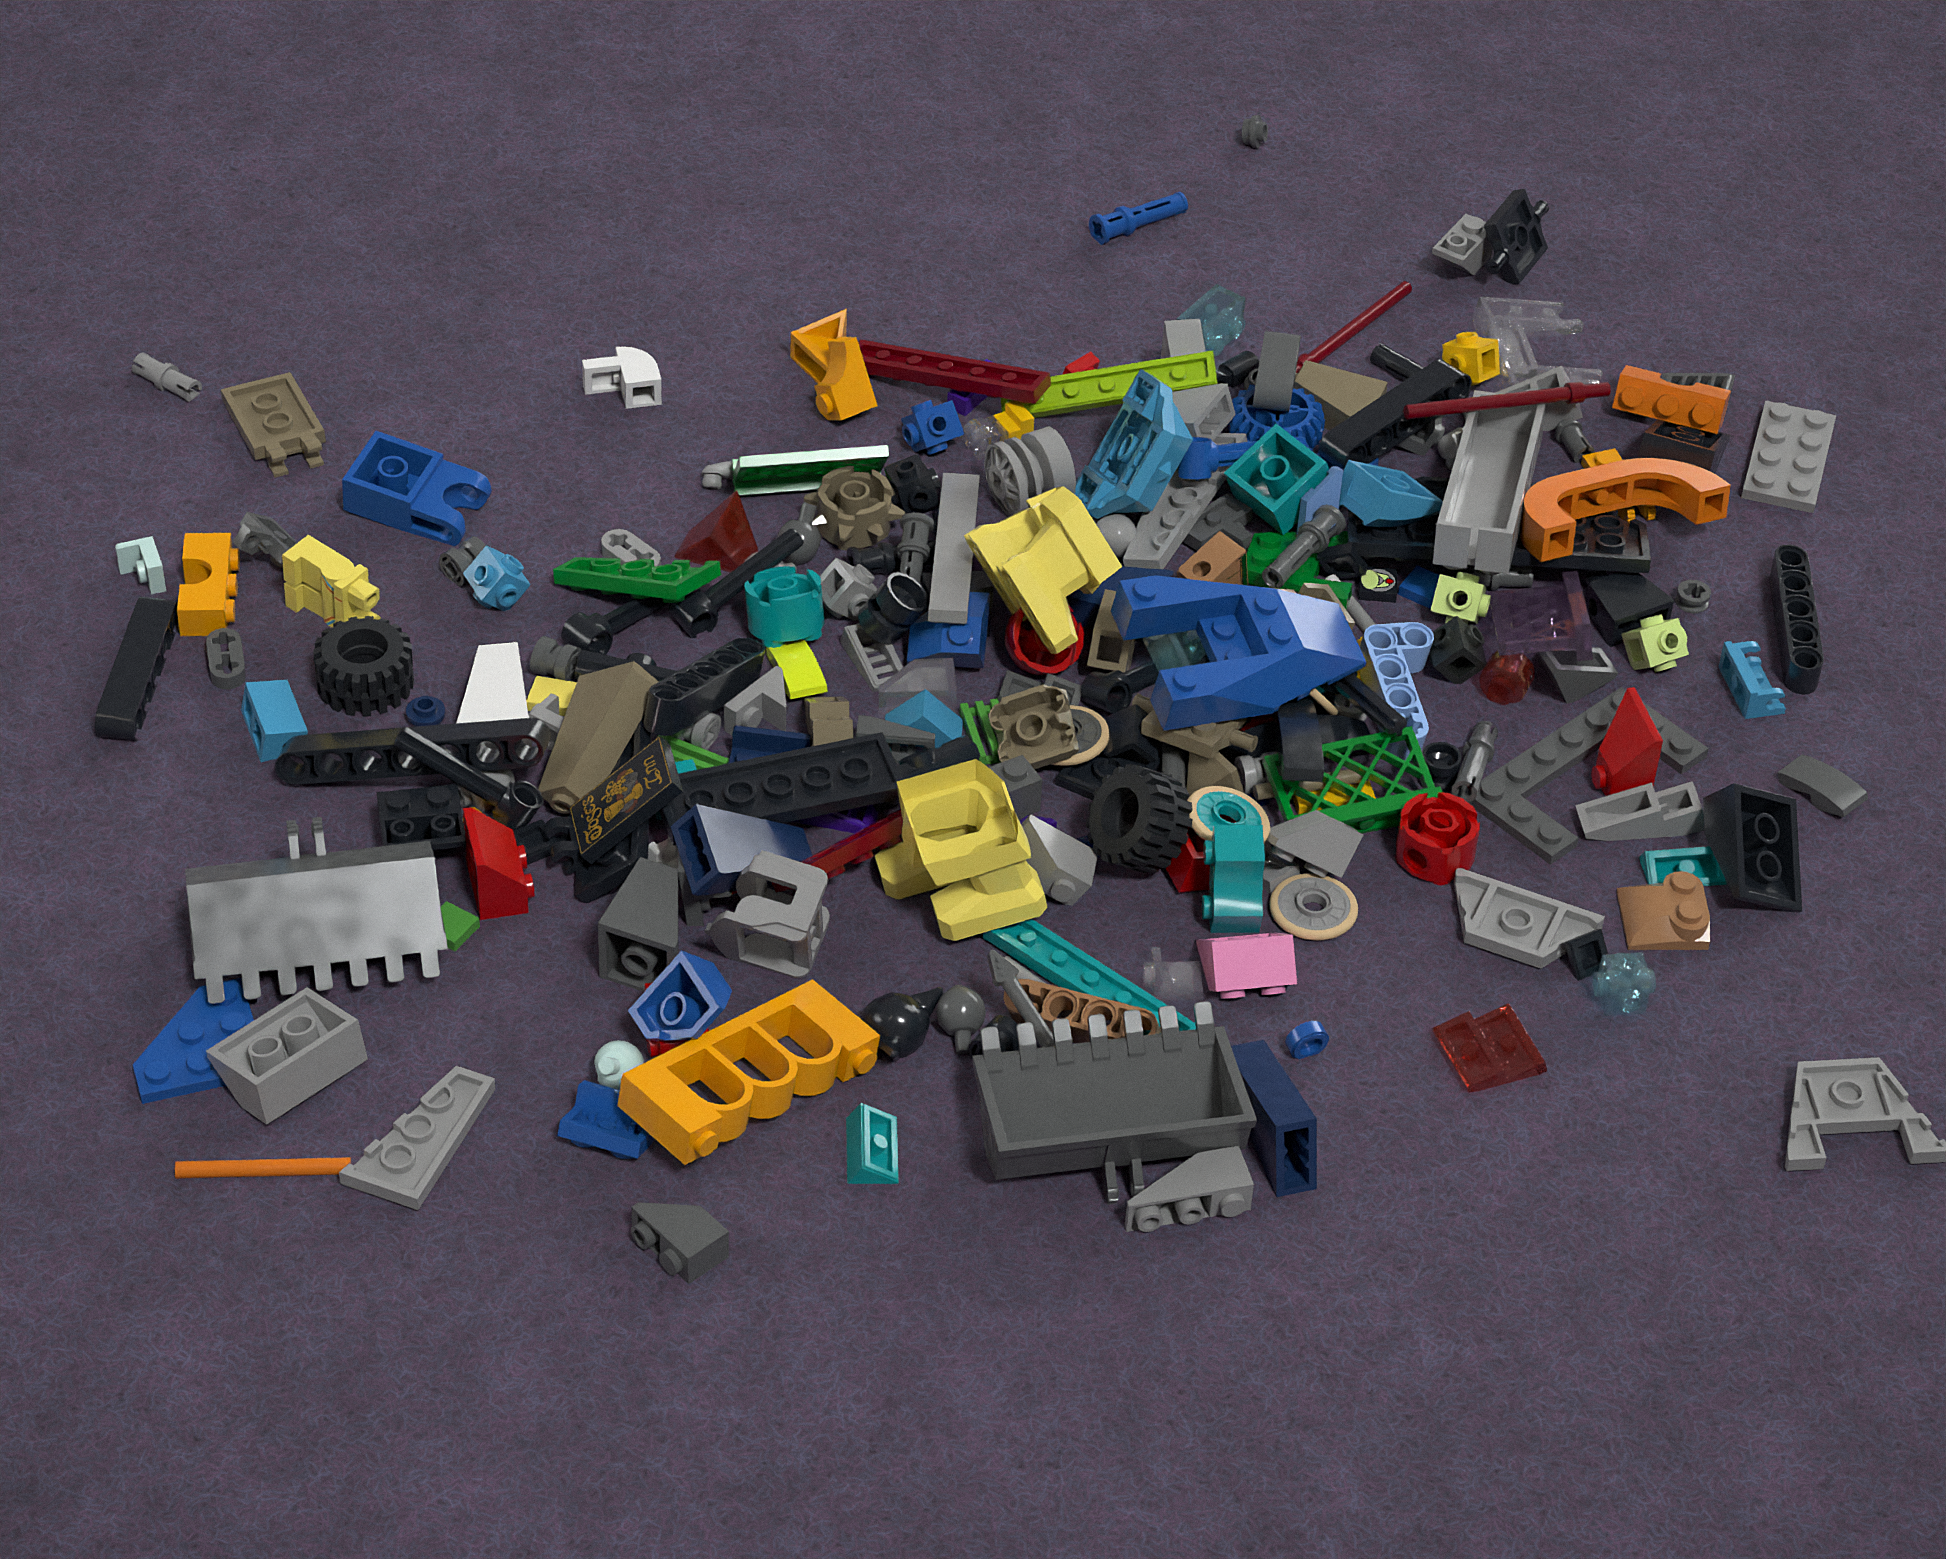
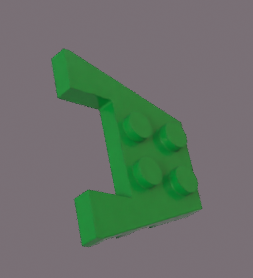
M1342 531L1339 535L1331 537L1328 547L1346 544L1347 531ZM1273 532L1254 533L1246 553L1249 584L1271 588L1264 582L1262 572L1297 538V532H1287L1284 536L1281 533ZM1313 553L1279 588H1287L1299 592L1303 583L1328 584L1346 610L1352 596V583L1317 579L1321 564L1317 560V553Z

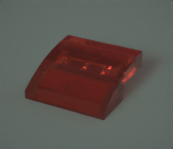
M1509 1003L1475 1019L1470 1011L1432 1028L1433 1034L1468 1092L1485 1090L1547 1072L1545 1060Z

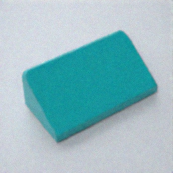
M1710 846L1645 851L1639 856L1648 884L1663 883L1665 877L1670 873L1682 871L1698 877L1703 886L1727 885Z
M860 1103L846 1118L847 1183L898 1184L897 1117Z

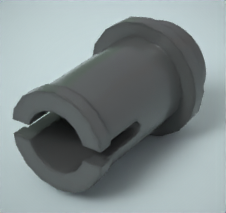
M1566 418L1557 424L1555 437L1559 443L1563 442L1574 462L1578 463L1581 461L1578 456L1582 459V455L1595 453V449L1582 433V424L1572 418Z

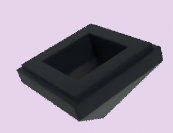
M1598 928L1565 942L1572 971L1578 981L1612 968L1602 929Z

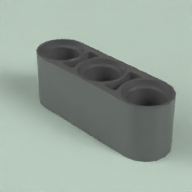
M1265 331L1255 385L1253 408L1289 412L1301 335Z

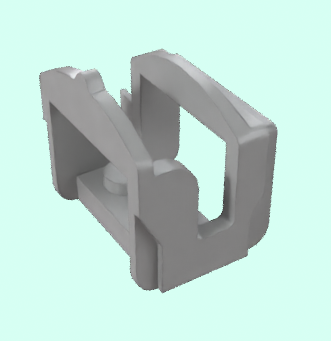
M762 850L759 855H754L752 862L741 871L737 878L736 890L741 900L735 912L725 911L719 914L713 923L707 924L705 933L712 937L717 948L728 959L794 978L805 977L815 962L830 921L829 911L822 905L821 900L828 883L827 874L818 867ZM767 880L796 890L794 896L782 892L776 893L775 890L768 888ZM744 928L749 929V930H752V931H755V932H758V933H762V934H757V933H755V934H751V935H749V936H747V937L745 938V937H744Z

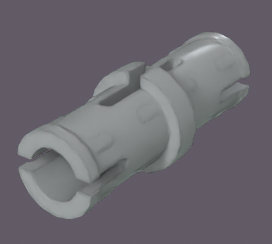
M144 352L138 354L133 362L141 365L142 368L132 365V372L153 382L155 387L161 391L167 389L190 402L200 394L191 388L194 387L202 390L200 381L179 372L178 367L171 363L163 364Z

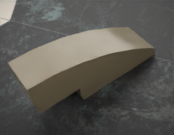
M843 696L804 697L808 734L811 735V746L853 738V720L849 717V701Z

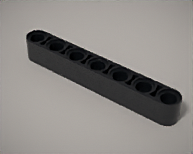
M537 718L407 727L479 771L535 766L541 761L551 739L549 727ZM404 727L294 736L286 742L275 763V771L278 777L288 784L295 785L440 774L394 746L395 738ZM522 739H530L534 741L537 746H529L522 741ZM483 742H491L498 749H490ZM445 745H452L456 747L459 752H452L445 747ZM367 750L377 752L381 758L371 756ZM329 753L338 755L342 761L333 759ZM291 756L300 758L304 764L295 762Z

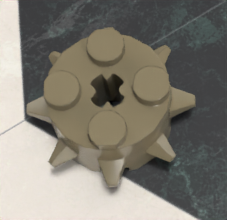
M854 466L834 469L824 475L818 492L804 496V502L817 506V516L813 519L812 525H817L822 537L837 545L839 549L846 551L849 547L864 548L880 542L889 535L890 521L901 519L905 514V511L891 503V497L895 495V492L887 478L871 469V474L854 472Z

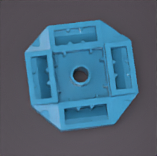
M1142 369L1139 370L1123 398L1124 404L1088 466L1085 465L1076 481L1074 494L1082 501L1089 514L1096 519L1112 513L1153 511L1193 441L1178 408L1173 402L1172 388Z

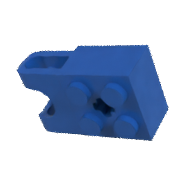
M379 431L374 432L342 479L343 510L401 531L452 546L458 545L466 532L464 518L454 508L462 507L477 510L483 507L492 492L490 482L485 475L443 460L442 453Z

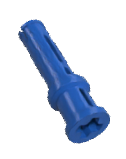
M1176 192L1173 195L1133 208L1119 206L1114 209V212L1103 216L1101 214H1094L1089 219L1090 234L1100 245L1108 243L1110 238L1119 235L1126 237L1132 235L1138 227L1186 213L1188 202L1182 192Z

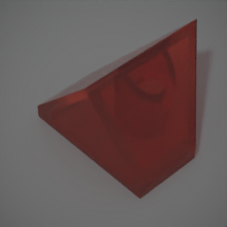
M738 490L688 532L677 550L675 558L690 560V562L704 565L706 561H720L721 570L731 573L743 564L752 553L758 552V547Z

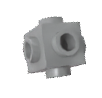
M835 558L820 575L823 605L832 615L839 619L845 616L853 621L859 620V610L878 590L872 583L875 578L870 571L860 564L853 567L838 558Z

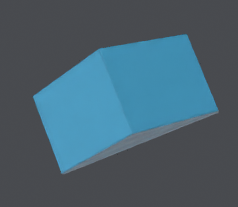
M926 689L885 714V720L934 733L935 748L962 736L963 719Z

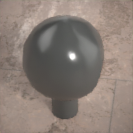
M803 502L798 520L792 519L780 528L777 538L788 529L794 528L804 541L803 546L785 558L787 563L791 562L795 566L810 562L815 557L821 542L818 527L812 525L817 506Z
M955 985L940 997L937 1005V1019L941 1028L948 1035L955 1037L956 1054H969L968 1048L971 1043V1035L975 1034L985 1021V1005L981 996L976 991L963 985Z

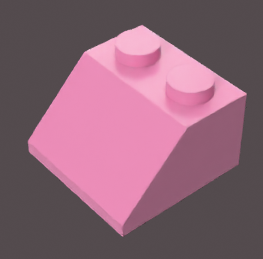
M1274 932L1196 940L1208 989L1215 992L1220 991L1221 999L1245 997V989L1260 988L1261 995L1286 993L1285 985L1297 984L1292 934Z

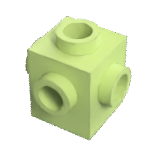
M1458 572L1457 577L1454 578L1440 574L1430 611L1434 614L1446 616L1445 623L1458 616L1466 624L1468 622L1477 624L1479 616L1486 617L1491 595L1485 594L1487 587L1479 584L1480 577ZM1461 595H1467L1468 600L1466 604L1458 606L1457 599Z
M1662 614L1640 620V628L1621 634L1630 665L1634 670L1651 667L1654 668L1655 672L1677 666L1675 659L1689 655L1686 646L1687 635L1680 625L1679 618L1663 620Z

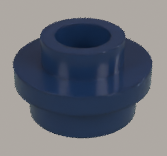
M432 696L415 698L406 707V717L414 726L439 725L446 714L444 703Z

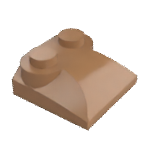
M1679 871L1667 875L1663 883L1617 888L1616 892L1628 950L1709 949L1710 915L1703 884L1695 875Z

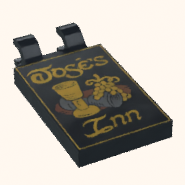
M661 736L657 737L569 807L570 816L554 817L548 820L544 825L546 837L550 839L556 833L564 832L558 837L559 842L555 843L549 850L551 860L555 863L563 856H570L563 862L565 872L568 874L578 870L581 863L585 860L592 864L681 794L683 790L670 744Z

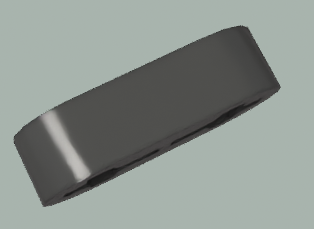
M220 628L212 631L206 638L212 684L220 689L230 690L237 688L244 683L246 678L240 634L230 628ZM228 644L229 651L221 652L220 645ZM231 665L232 673L224 674L223 666Z

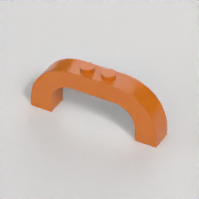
M1658 458L1626 459L1552 476L1537 482L1526 492L1523 501L1520 539L1530 554L1540 562L1573 554L1576 529L1575 520L1636 505H1655L1677 511L1695 525L1723 519L1727 516L1731 485L1716 474L1701 467L1680 461Z

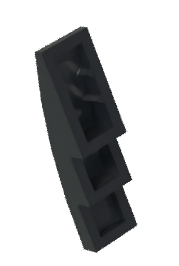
M1304 697L1298 701L1294 698L1280 705L1278 711L1273 713L1275 752H1278L1279 766H1282V780L1322 782L1324 761L1316 709L1311 697Z

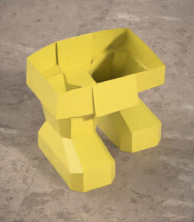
M1064 486L1026 500L1028 508L996 524L980 525L964 535L968 546L1011 614L1013 615L1021 607L1025 614L1022 618L1023 622L1027 619L1029 620L1051 654H1058L1078 641L1066 597L1077 589L1081 590L1084 594H1093L1103 581L1122 568V565L1082 501Z
M974 759L897 781L903 818L901 835L903 841L882 849L875 855L886 895L895 899H902L947 886L930 897L943 938L952 941L1036 918L1043 914L1047 909L1045 894L1037 871L1026 861V859L1031 858L1028 838L1015 813L1005 782L985 764Z

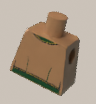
M1219 531L1179 567L1177 578L1248 586L1246 550Z

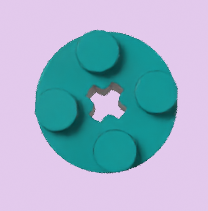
M774 567L754 574V582L751 584L748 580L746 581L744 587L748 629L752 635L762 639V644L765 647H780L787 641L800 639L812 641L822 636L821 629L824 626L821 578L816 572L806 569L807 575L797 574L795 567Z

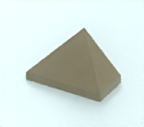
M1189 752L1187 777L1189 797L1195 791L1209 786H1223L1244 793L1237 768L1222 754L1217 752L1212 759H1208Z

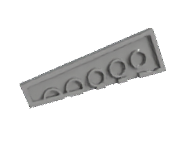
M1220 433L1213 442L1216 445L1248 441L1247 435L1243 433ZM1230 466L1218 467L1216 472L1212 473V477L1207 479L1179 478L1177 467L1153 511L1142 513L1136 527V535L1130 541L1123 557L1124 567L1164 569L1226 480L1224 472Z

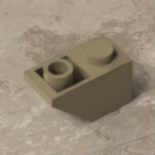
M1105 589L1093 630L1087 666L1113 671L1120 670L1125 673L1131 668L1136 639L1123 640L1111 613L1116 591Z

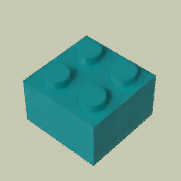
M1275 424L1224 472V476L1233 496L1251 507L1255 514L1284 536L1298 522L1301 498L1311 488L1315 489L1327 477L1329 467L1326 461L1278 424Z

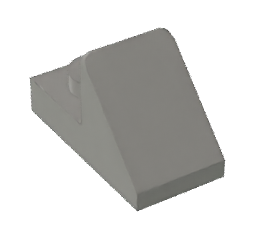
M776 665L724 705L725 732L732 735L733 728L736 725L756 728L762 718L780 730L786 731V699L782 668Z

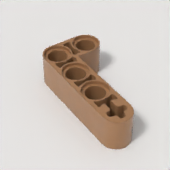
M1018 979L1052 1033V1021L1060 1019L1056 1018L1058 1014L1065 1010H1072V1013L1065 1018L1070 1023L1073 1043L1090 1042L1087 1018L1089 1015L1102 1014L1105 1016V1020H1111V1023L1106 1026L1108 1039L1125 1038L1123 1012L1127 1010L1140 1011L1143 1030H1150L1148 1035L1160 1033V1026L1156 1016L1147 1009L1030 979ZM1004 992V1002L1011 1018L1017 1024L1026 1023L1007 993Z

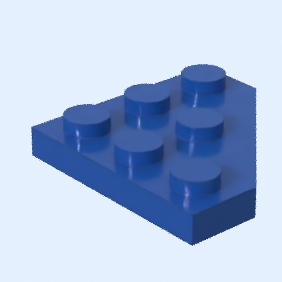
M242 978L223 981L225 1001L223 1003L210 1004L208 1002L206 985L200 986L133 1063L134 1076L142 1104L227 1086L207 1058L206 1050L254 1021L249 1002L244 997Z

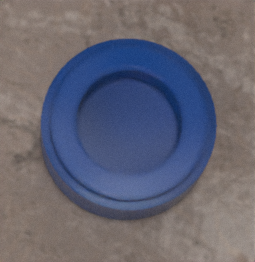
M1309 1021L1298 1025L1290 1031L1285 1039V1044L1295 1059L1319 1054L1329 1042V1036L1319 1021Z

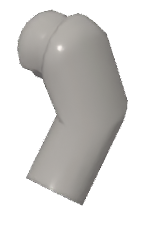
M1462 427L1456 428L1444 435L1438 442L1439 454L1445 459V466L1449 470L1453 468L1464 429Z
M731 461L705 466L701 473V476H703L702 486L705 489L719 490L722 486V479L733 480Z

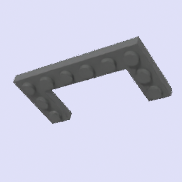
M1620 687L1482 779L1476 798L1468 803L1550 865L1576 848L1579 838L1526 800V798L1599 750L1626 690ZM1643 702L1663 739L1660 760L1682 775L1707 757L1709 748Z

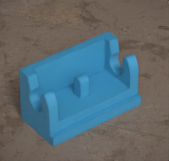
M1727 641L1723 644L1719 669L1744 718L1785 714L1786 708L1779 701L1780 698L1785 697L1783 690L1772 688L1761 667L1759 657L1749 656L1745 658L1744 656L1748 652L1760 651L1759 644L1754 641L1733 644L1731 641Z
M288 680L245 682L241 712L260 762L277 759L284 748L283 745L290 738L298 735H307L308 733Z

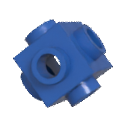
M931 400L911 407L912 415L901 418L904 440L911 446L914 452L926 449L927 454L930 455L948 448L946 441L964 435L953 400L933 406Z

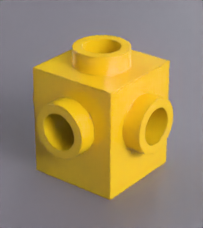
M1462 332L1456 335V339L1442 344V360L1468 374L1471 377V386L1500 374L1497 339L1478 337L1476 332Z

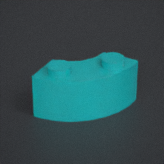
M1214 825L1212 840H1204L1203 846L1204 864L1210 865L1209 895H1202V919H1209L1210 933H1259L1263 918L1262 894L1265 865L1263 825Z

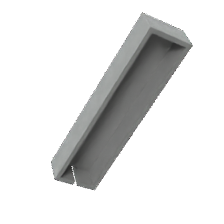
M1474 390L1473 397L1496 395L1501 393ZM1546 404L1468 412L1437 521L1433 564L1443 565L1445 568L1452 570L1467 568V565L1475 566L1474 570H1480L1489 575L1509 574L1521 526L1523 501L1526 492L1531 486L1542 441Z

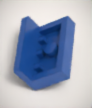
M586 1080L578 1085L575 1106L560 1120L557 1135L571 1139L573 1144L580 1147L595 1146L609 1150L614 1156L623 1159H638L654 1141V1138L617 1106L620 1090Z

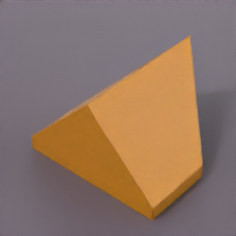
M847 308L791 332L790 358L817 384L821 383L829 367L830 351L828 341L838 337H846Z

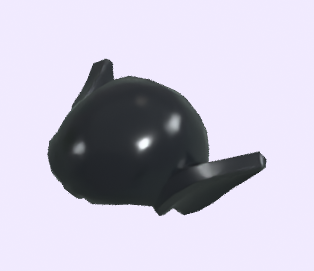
M937 987L911 996L891 992L872 1000L865 1007L860 1019L880 1035L877 1053L884 1054L894 1062L913 1054L920 1048L929 1030V1017L944 993L943 988Z

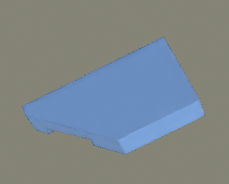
M1337 466L1331 467L1327 471V477L1315 489L1311 488L1301 498L1297 534L1299 527L1303 523L1312 521L1315 511L1321 505H1332L1339 510L1343 476L1341 468Z

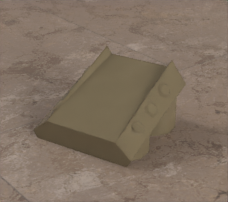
M1042 684L1001 698L1000 702L994 705L989 712L990 724L997 735L998 755L1001 762L1023 755L1031 766L1037 769L1071 758L1079 751L1066 689Z

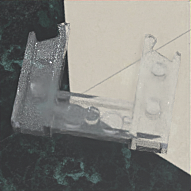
M1479 297L1472 321L1478 337L1498 340L1500 376L1496 385L1498 391L1557 368L1555 366L1537 365L1527 338L1560 336L1582 332L1584 324L1579 318L1564 320L1557 315L1563 310L1564 304L1562 302ZM1563 367L1570 382L1581 381L1583 384L1599 383L1603 374L1602 369Z

